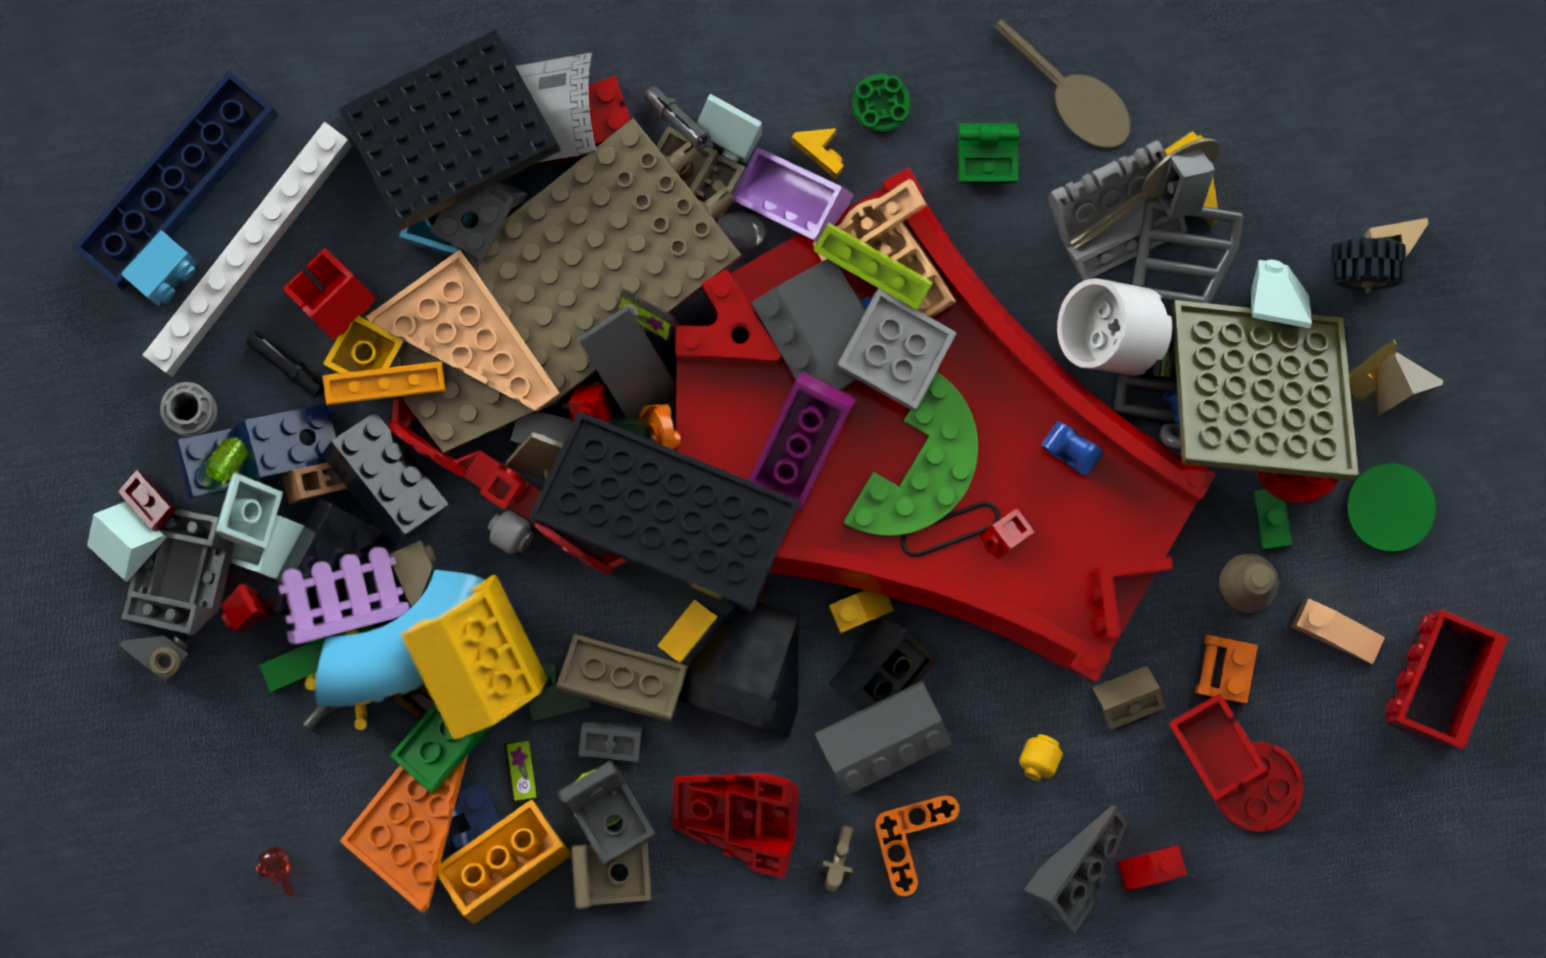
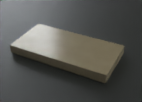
M574 634L556 685V690L671 723L688 665Z

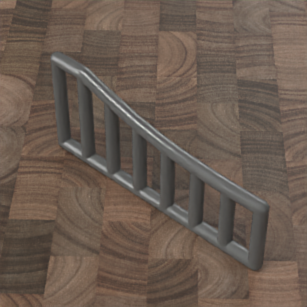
M1147 199L1144 205L1132 285L1144 287L1147 269L1206 278L1210 280L1202 296L1155 288L1149 289L1157 292L1162 297V302L1173 303L1175 300L1211 304L1226 271L1239 249L1244 220L1243 214L1237 211L1203 206L1201 212L1186 215L1231 222L1228 240L1153 228L1155 212L1166 211L1158 199ZM1151 240L1224 251L1216 268L1148 258ZM1118 373L1113 410L1117 414L1176 423L1174 420L1176 415L1173 410L1126 404L1128 386L1168 392L1177 387V381Z

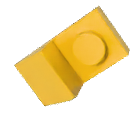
M837 129L795 132L791 138V143L836 180L844 170V165L841 163L843 159L834 150L829 149L826 151L824 148L835 137Z

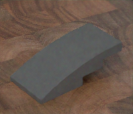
M625 306L577 338L630 424L639 419L640 411L644 406L660 405L676 395L674 381L628 306Z

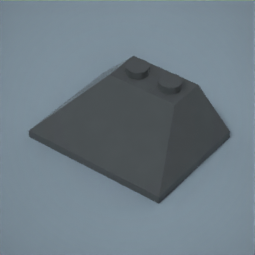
M176 509L159 529L167 538L132 576L121 619L194 635L219 611L233 556L230 541L223 539L216 531L219 517Z

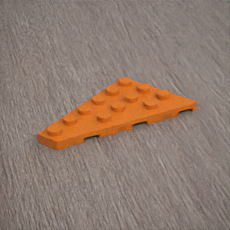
M468 755L434 795L399 766L340 839V842L423 913L429 909Z

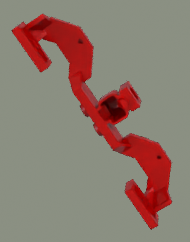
M395 397L393 399L392 420L387 427L399 438L410 445H414L413 448L426 457L431 456V459L442 467L465 477L482 489L480 491L481 495L504 510L507 507L511 508L535 524L534 526L556 544L562 545L561 548L575 557L579 556L580 560L605 575H611L617 566L628 561L608 552L602 558L587 550L567 535L531 521L529 515L541 492L538 487L483 450L476 451L457 460L443 453L409 428L416 416L404 402L403 398Z

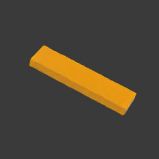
M442 361L322 375L326 406L446 391Z

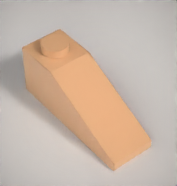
M1309 598L1302 601L1291 626L1295 630L1370 664L1374 663L1385 637Z

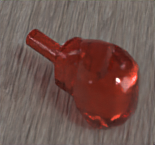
M276 846L262 852L259 856V863L256 865L258 874L261 877H271L272 883L280 880L286 896L294 895L287 880V877L292 875L286 851L282 847Z

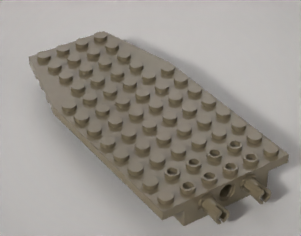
M633 118L598 145L595 153L587 154L506 218L484 260H480L466 251L463 252L561 393L559 397L546 405V408L558 403L597 372L577 338L618 312L621 297L663 320L701 290V283L726 270L743 257L714 221L717 214L736 201L732 194L723 186L721 190L707 201L699 202L679 176L681 174L679 171L700 156L689 140L669 157L667 155L663 156ZM640 325L644 333L649 331V329ZM404 341L390 367L440 362L441 360ZM443 361L446 391L401 397L445 454L536 412Z

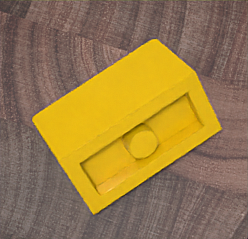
M694 599L657 646L678 663L682 664L718 617Z

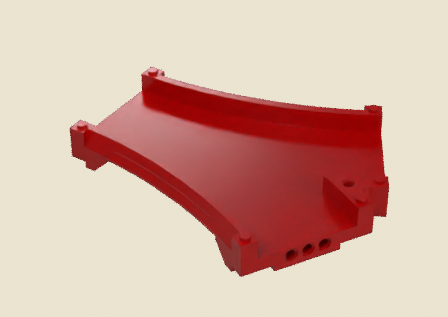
M908 167L883 181L882 188L847 207L834 226L837 227L843 223L842 221L846 215L857 205L867 200L881 198L908 179L914 181L922 197L924 191ZM927 205L904 222L925 249L956 300V303L932 317L933 320L956 332L936 372L944 376L960 392L972 413L978 435V459L972 481L959 503L949 513L979 502H991L998 508L1000 519L1017 508L1035 532L999 559L986 548L981 534L922 556L914 557L909 556L902 549L900 542L902 535L875 536L862 533L844 525L843 522L872 473L875 472L900 487L929 438L903 422L910 409L858 380L841 390L856 398V401L801 511L797 510L770 573L854 587L927 607L1017 642L1044 660L1071 672L1090 684L1097 682L1112 656L1110 652L1118 638L1102 641V634H1096L1095 617L1099 615L1098 605H1093L1091 598V587L1095 585L1093 569L1099 565L1165 558L1194 506L1203 498L1217 473L1205 466L1182 464L1180 456L1126 421L1069 374L1009 314L988 290L950 241L949 236ZM799 234L737 270L729 273L728 269L701 283L702 293L715 313L717 320L710 326L676 325V431L679 433L681 440L680 447L676 448V451L749 480L796 382V378L751 302L822 262L818 253L813 251L815 247L812 242L814 240ZM841 267L860 301L867 296L872 300L878 288ZM737 330H744L748 333L749 338L745 343L738 344L733 341L732 334ZM1057 421L1072 428L1079 436L1089 440L1104 451V454L1088 477L1075 471L1063 460L1058 459L1041 447L1042 442ZM989 506L978 507L935 523L921 531L908 534L905 539V545L911 552H920L991 525L995 521V512ZM1155 574L1113 579L1120 635Z

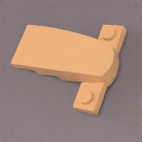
M908 179L881 198L867 200L857 205L846 215L842 221L843 223L837 227L932 281V286L918 308L919 312L932 318L956 303V300L933 261L904 222L927 206L914 181ZM817 241L812 242L814 247L816 246ZM818 254L822 261L827 259L824 256Z

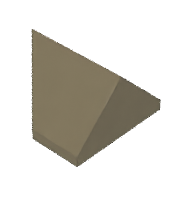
M1397 352L1378 363L1377 417L1427 395L1440 387L1443 380Z

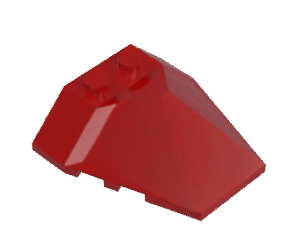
M763 773L677 776L673 780L672 828L704 845L709 842L724 850L723 855L729 858L734 855L749 864L747 868L755 872L784 879L797 836L799 787L791 780Z

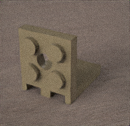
M648 841L606 866L602 864L592 844L572 846L576 908L597 904L652 900ZM620 863L627 867L628 876L625 880L616 881L611 876V869L615 864Z

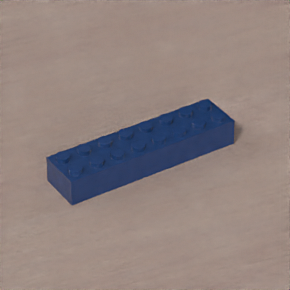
M228 70L72 248L124 291L130 282L121 273L160 230L169 237L178 230L276 119L278 114L275 109Z

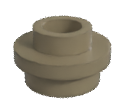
M158 648L150 657V668L157 676L170 677L178 671L180 657L171 648ZM163 657L170 659V665L167 668H163L160 664Z

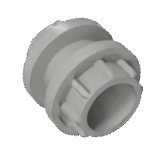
M183 382L176 384L162 398L160 411L164 423L171 430L182 436L192 437L205 434L216 421L217 404L215 399L207 390L195 383ZM188 400H197V414L190 420H182L180 418L181 406Z

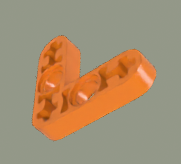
M948 795L939 796L885 811L876 818L875 829L893 891L898 895L909 896L916 891L918 886V879L905 834L955 820L960 811L959 804L955 798ZM946 800L948 804L954 805V810L950 811V817L946 818L944 813L934 815L937 821L931 822V814L926 806L927 804L932 803V809L940 808L942 806L941 801ZM914 808H920L926 814V819L921 825L916 826L909 821V812ZM885 816H889L890 820H896L897 825L893 827L894 836L900 833L902 840H892L884 845L883 838H889L887 830L880 828V824L884 822ZM893 845H900L905 851V856L900 862H892L888 857V850ZM909 863L910 869H904L906 878H912L913 883L908 886V891H904L902 887L896 886V882L900 881V875L898 871L892 874L891 867H901Z

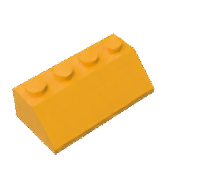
M531 799L440 863L437 876L462 915L474 925L572 855L550 822Z

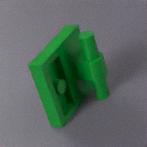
M959 123V183L1018 182L1019 129L1017 123Z

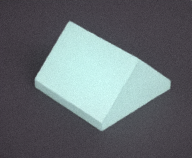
M125 501L93 515L87 546L124 581L128 582L167 537L161 531L151 530Z

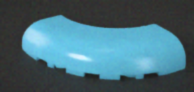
M435 570L432 580L422 597L411 609L395 621L362 634L326 636L316 676L317 704L338 707L356 706L357 702L375 700V703L384 701V697L399 692L405 694L422 686L423 679L400 634L423 619H436L473 595L470 589L483 582L484 579L465 573Z

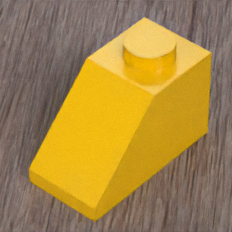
M865 590L833 603L828 607L840 634L894 611L889 597Z

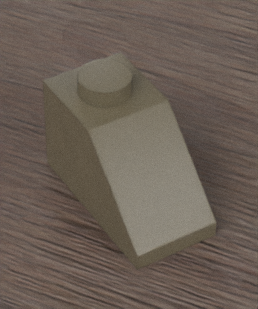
M421 540L388 554L389 558L395 557L396 564L392 566L411 608L428 588L435 571L433 562L437 561L431 545L425 546Z

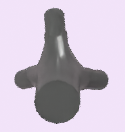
M318 705L303 724L312 731L326 715L346 706Z

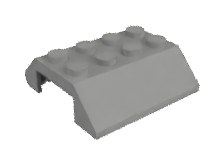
M1158 140L1146 145L1144 149L1136 150L1128 158L1123 156L1118 161H1113L1092 171L1091 175L1086 174L1082 176L1081 180L1075 184L1070 182L1064 188L1060 187L1050 192L1048 200L1062 242L1082 281L1091 279L1137 256L1145 201L1078 250H1075L1070 241L1142 191V185L1147 175L1166 157ZM1155 212L1154 229L1179 233L1188 231L1184 216L1170 219L1166 212ZM1151 240L1150 249L1164 242Z

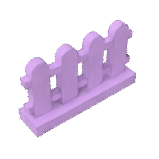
M375 547L369 552L370 563L360 565L357 556L348 554L341 558V570L332 572L330 565L326 562L315 563L311 569L312 578L304 580L300 571L296 569L285 571L283 574L284 585L278 586L280 594L286 593L291 613V615L285 616L287 624L293 623L294 625L293 630L286 631L289 643L299 644L404 615L410 608L408 602H399L398 595L403 594L402 587L395 586L391 565L396 564L395 557L389 558L388 552L384 548ZM372 571L377 593L367 595L363 573ZM343 578L348 600L339 602L334 580ZM315 585L320 607L310 610L305 588ZM379 600L380 607L371 609L370 603ZM351 609L352 614L342 616L341 610ZM322 615L323 622L314 624L312 618Z

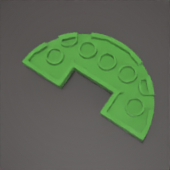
M938 372L935 373L917 409L915 411L910 410L903 421L929 438L900 487L873 472L843 522L844 525L862 533L875 536L911 534L921 531L941 520L952 511L966 493L972 481L978 459L976 425L972 413L960 392Z

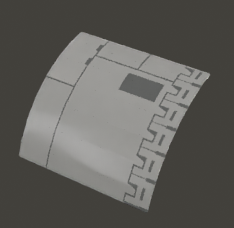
M592 53L516 66L561 151L539 162L596 152L588 91L589 67Z

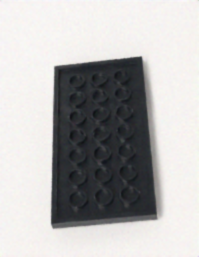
M579 411L529 518L538 524L752 612L797 513L800 501Z

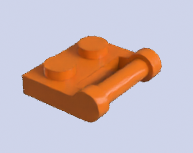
M1205 635L1204 644H1206L1201 676L1199 684L1195 686L1194 693L1214 697L1221 693L1224 700L1246 704L1248 702L1258 645ZM1221 647L1225 648L1220 681L1218 688L1211 687L1217 649Z

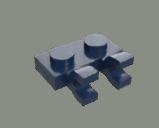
M483 781L458 792L457 798L459 802L455 804L452 818L464 813L471 829L452 837L456 849L469 844L500 822Z

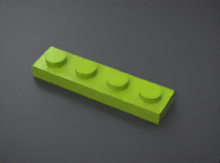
M831 223L827 224L813 250L916 310L920 307L933 284L927 278Z

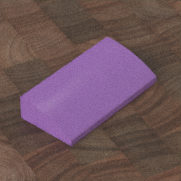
M757 147L732 196L735 198V202L818 242L827 224H836L854 194L827 179Z

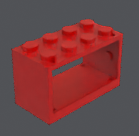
M1441 609L1430 612L1428 616L1424 615L1417 630L1421 633L1417 644L1413 642L1409 648L1406 659L1410 661L1406 671L1402 670L1397 678L1395 686L1399 687L1395 699L1391 697L1386 705L1384 714L1388 716L1385 722L1448 749H1464L1509 637ZM1442 625L1454 629L1456 633L1466 634L1482 641L1445 734L1405 718Z

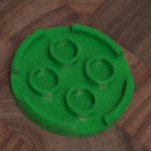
M1395 463L1380 464L1363 472L1351 485L1346 503L1347 521L1356 537L1370 548L1385 552L1403 551L1418 544L1430 531L1436 514L1435 497L1428 482L1414 469Z

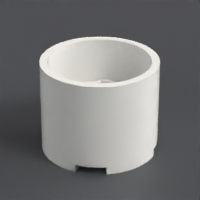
M1097 278L1088 279L1076 285L1064 299L1058 315L1057 335L1064 355L1073 364L1083 368L1136 376L1145 374L1146 370L1158 359L1162 360L1165 356L1172 336V318L1167 315L1164 304L1161 301L1162 297L1152 289Z

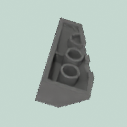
M1113 805L1045 862L1024 889L1036 907L1073 934L1076 933L1092 910L1095 900H1092L1091 897L1097 883L1103 884L1106 877L1103 874L1108 858L1115 856L1128 826V822L1119 809Z

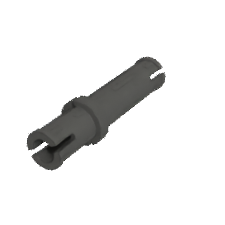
M652 86L646 91L644 99L657 110V114L662 120L671 123L696 149H703L708 145L710 135L680 109V105L675 99L668 98L657 86Z

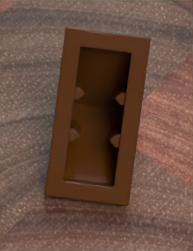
M424 682L422 686L405 694L399 692L391 696L393 700L420 720L434 704Z

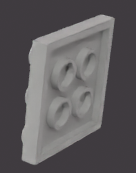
M878 288L840 357L836 368L908 409L915 411L956 332Z

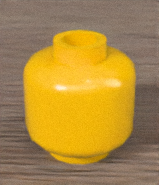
M1039 734L1037 737L1027 740L1020 756L1019 764L1025 770V776L1035 781H1041L1042 778H1051L1055 775L1063 753L1055 739Z

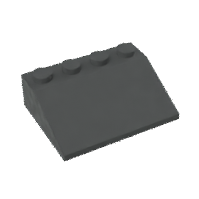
M826 259L751 302L796 380L804 372L840 391L858 381L836 368L840 357L866 311L839 265Z

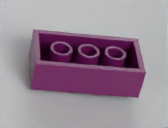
M802 372L786 400L749 481L800 501L798 510L801 511L856 398Z

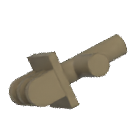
M849 826L841 827L833 862L824 861L821 867V871L828 872L825 887L830 892L837 891L843 877L850 878L853 869L844 866L853 828Z

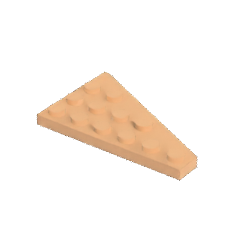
M460 249L366 316L369 322L536 412L561 395Z

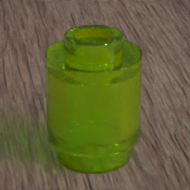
M235 437L231 439L224 438L207 462L209 465L206 469L207 473L213 479L226 483L228 479L232 478L233 473L238 472L248 457L246 445Z

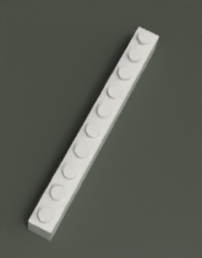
M326 122L321 125L143 354L144 357L171 377L175 375L351 149L352 145L346 137Z

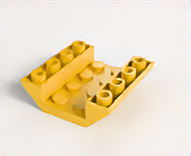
M497 575L490 576L470 589L473 594L472 596L438 618L423 619L400 634L453 739H459L496 724L539 695L548 679Z

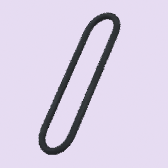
M984 501L949 513L936 523L981 506L991 507L996 517L995 521L987 527L920 552H911L907 549L905 539L908 534H905L901 537V547L909 556L917 557L984 533L989 527L999 521V510L991 502Z

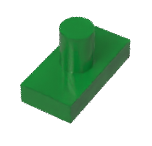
M1266 489L1253 491L1261 550L1291 546L1292 540L1286 502L1274 497Z

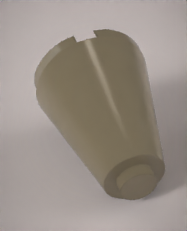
M1242 554L1236 556L1225 565L1220 573V593L1225 601L1239 612L1255 613L1265 609L1273 602L1278 592L1279 580L1275 568L1268 560L1259 555Z

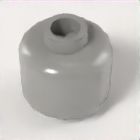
M506 511L501 516L496 514L488 525V530L491 531L490 542L508 554H516L518 551L522 553L527 549L534 536V533L531 531V523L513 511Z

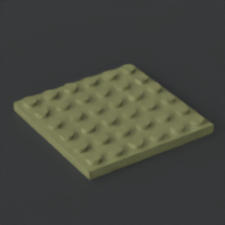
M1181 300L1173 302L1171 309L1182 464L1343 480H1355L1358 477L1343 318L1311 314V328L1252 318L1251 308Z

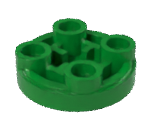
M887 74L869 76L857 85L853 94L852 110L857 122L863 128L874 133H888L896 130L905 122L910 111L909 92L896 76Z

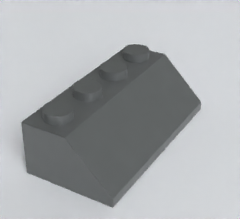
M922 681L814 733L844 796L854 793L953 744Z

